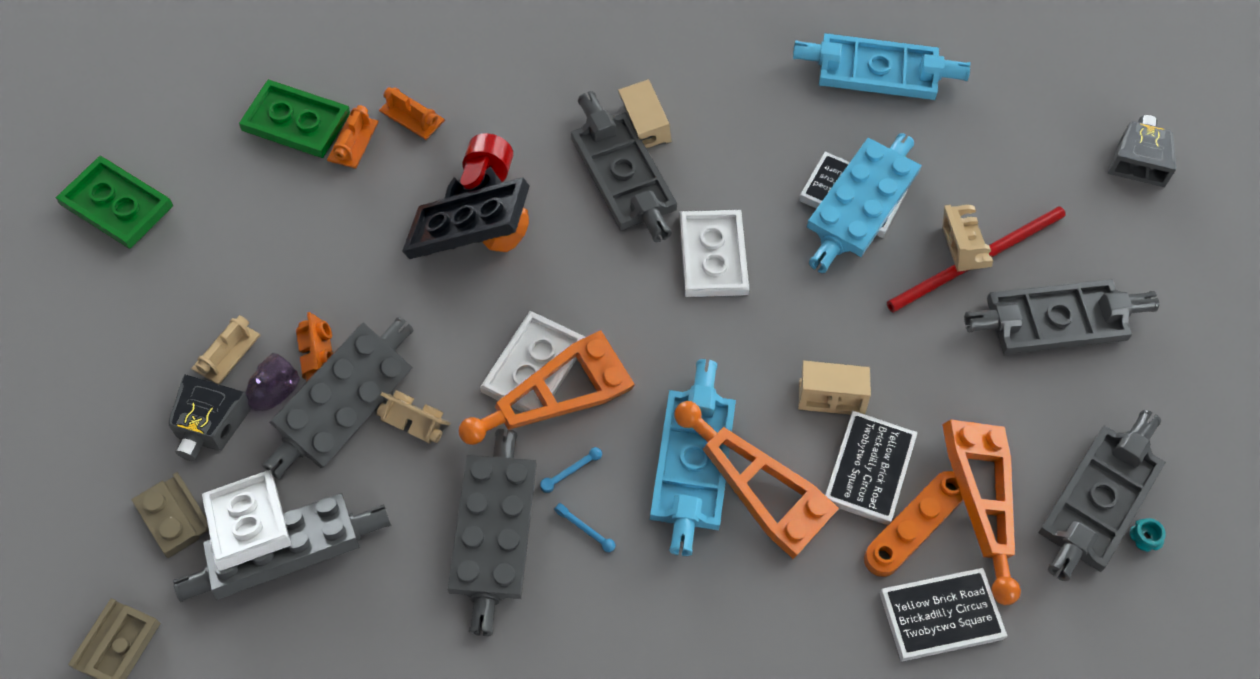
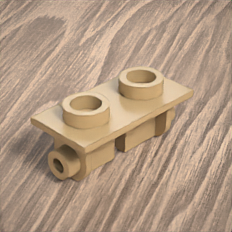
M239 315L236 319L232 318L229 321L230 324L207 351L197 358L198 361L192 367L193 371L216 384H220L261 336L258 332L247 327L249 322L243 316Z
M395 390L394 395L381 393V396L388 399L387 403H381L377 410V415L381 417V421L404 430L410 419L413 422L407 433L424 440L426 443H438L443 433L439 430L440 425L450 426L451 422L441 418L444 412L427 404L421 409L412 404L413 397Z

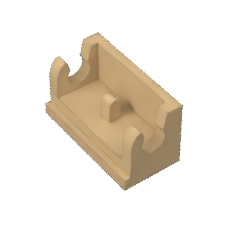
M649 79L618 90L619 96L635 128L639 140L645 139L642 142L646 148L664 142H672L670 124Z
M944 205L942 229L957 272L992 267L993 259L989 255V252H991L990 246L984 242L977 217L961 218L964 214L976 212L973 205L953 207L951 205Z
M803 360L802 378L799 380L798 410L851 415L852 411L862 414L866 413L871 397L870 367Z

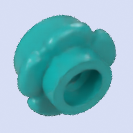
M1152 518L1139 519L1135 522V526L1130 528V538L1132 541H1135L1137 548L1150 552L1152 549L1157 551L1163 547L1166 532L1159 521ZM1144 533H1147L1150 538H1146Z

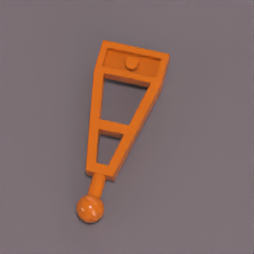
M600 330L570 345L497 401L495 405L496 412L482 419L469 417L463 420L459 426V436L466 444L475 445L485 438L487 431L503 423L510 430L605 404L632 390L635 384ZM576 357L597 392L557 403L545 380ZM531 390H534L543 407L515 414L511 406Z
M692 401L681 402L674 412L677 424L683 428H693L708 442L703 448L706 455L766 535L794 559L836 513L839 507L815 485L730 430L723 427L717 433L701 418V409L696 403ZM724 444L752 463L739 474L719 447ZM760 469L802 495L778 523L747 484Z
M950 419L942 424L947 453L983 557L993 559L996 580L991 587L993 597L1002 605L1014 604L1020 598L1021 588L1019 583L1011 577L1007 558L1015 555L1012 465L1005 427ZM968 459L995 463L996 500L981 499ZM987 515L997 516V542Z

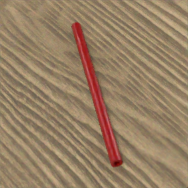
M1058 206L989 245L991 249L989 255L994 257L1064 218L1066 215L1065 210ZM954 264L887 301V307L894 313L969 270L957 272Z

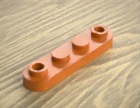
M944 471L938 474L869 544L864 554V563L872 574L880 577L892 575L963 502V497L953 471ZM946 483L953 484L956 490L948 489ZM878 552H887L890 559H882Z

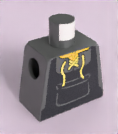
M1151 115L1140 117L1138 122H1129L1120 138L1108 174L1165 187L1177 167L1173 132L1169 129L1157 127V119Z
M184 374L169 418V427L175 436L181 439L175 453L186 460L195 461L202 446L217 451L223 449L252 408L245 392Z

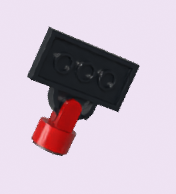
M482 133L470 140L462 162L464 171L461 179L457 180L453 177L447 187L444 199L418 207L402 250L409 259L428 256L433 253L516 233L530 186L524 177L502 183L507 178L514 156L511 145L505 139L495 134Z

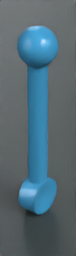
M598 447L591 448L587 456L558 475L541 480V490L545 493L552 492L556 483L591 460H599L602 457L601 449Z
M558 503L554 508L558 515L567 518L599 542L605 552H612L615 549L616 544L612 539H605L570 513L563 504Z

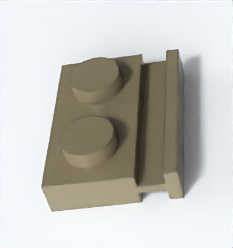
M178 472L174 473V477L166 482L162 480L131 499L167 558L199 540V536L209 532L206 516Z
M111 598L68 665L94 679H127L161 623L156 618L128 605H123Z

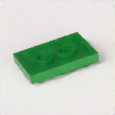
M268 79L242 117L239 126L241 131L324 158L349 117L350 110L347 105Z
M101 155L55 197L61 206L128 249H131L173 207L170 198Z

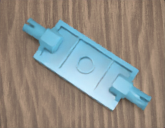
M824 33L821 44L795 40L793 50L794 60L818 62V65H820V86L935 100L938 93V81L942 77L968 81L970 75V62L944 60V56H939L938 47Z
M898 134L890 148L867 138L808 220L806 227L816 232L821 239V246L809 260V265L814 270L821 264L818 272L826 273L836 255H840L843 252L851 251L862 257L921 169V164L905 157L914 146V140L910 136L902 143L906 134Z
M699 359L696 362L694 385L689 390L684 392L669 390L650 520L674 523L669 551L672 554L678 555L680 542H683L682 556L692 555L695 527L719 530L726 480L703 450L708 442L693 428H683L678 425L674 418L675 409L681 402L692 401L700 407L701 418L717 433L723 427L732 432L736 400L722 398L717 394L716 389H714L718 365L715 361L709 360L708 371L705 372L706 359ZM722 444L719 448L729 459L730 448Z

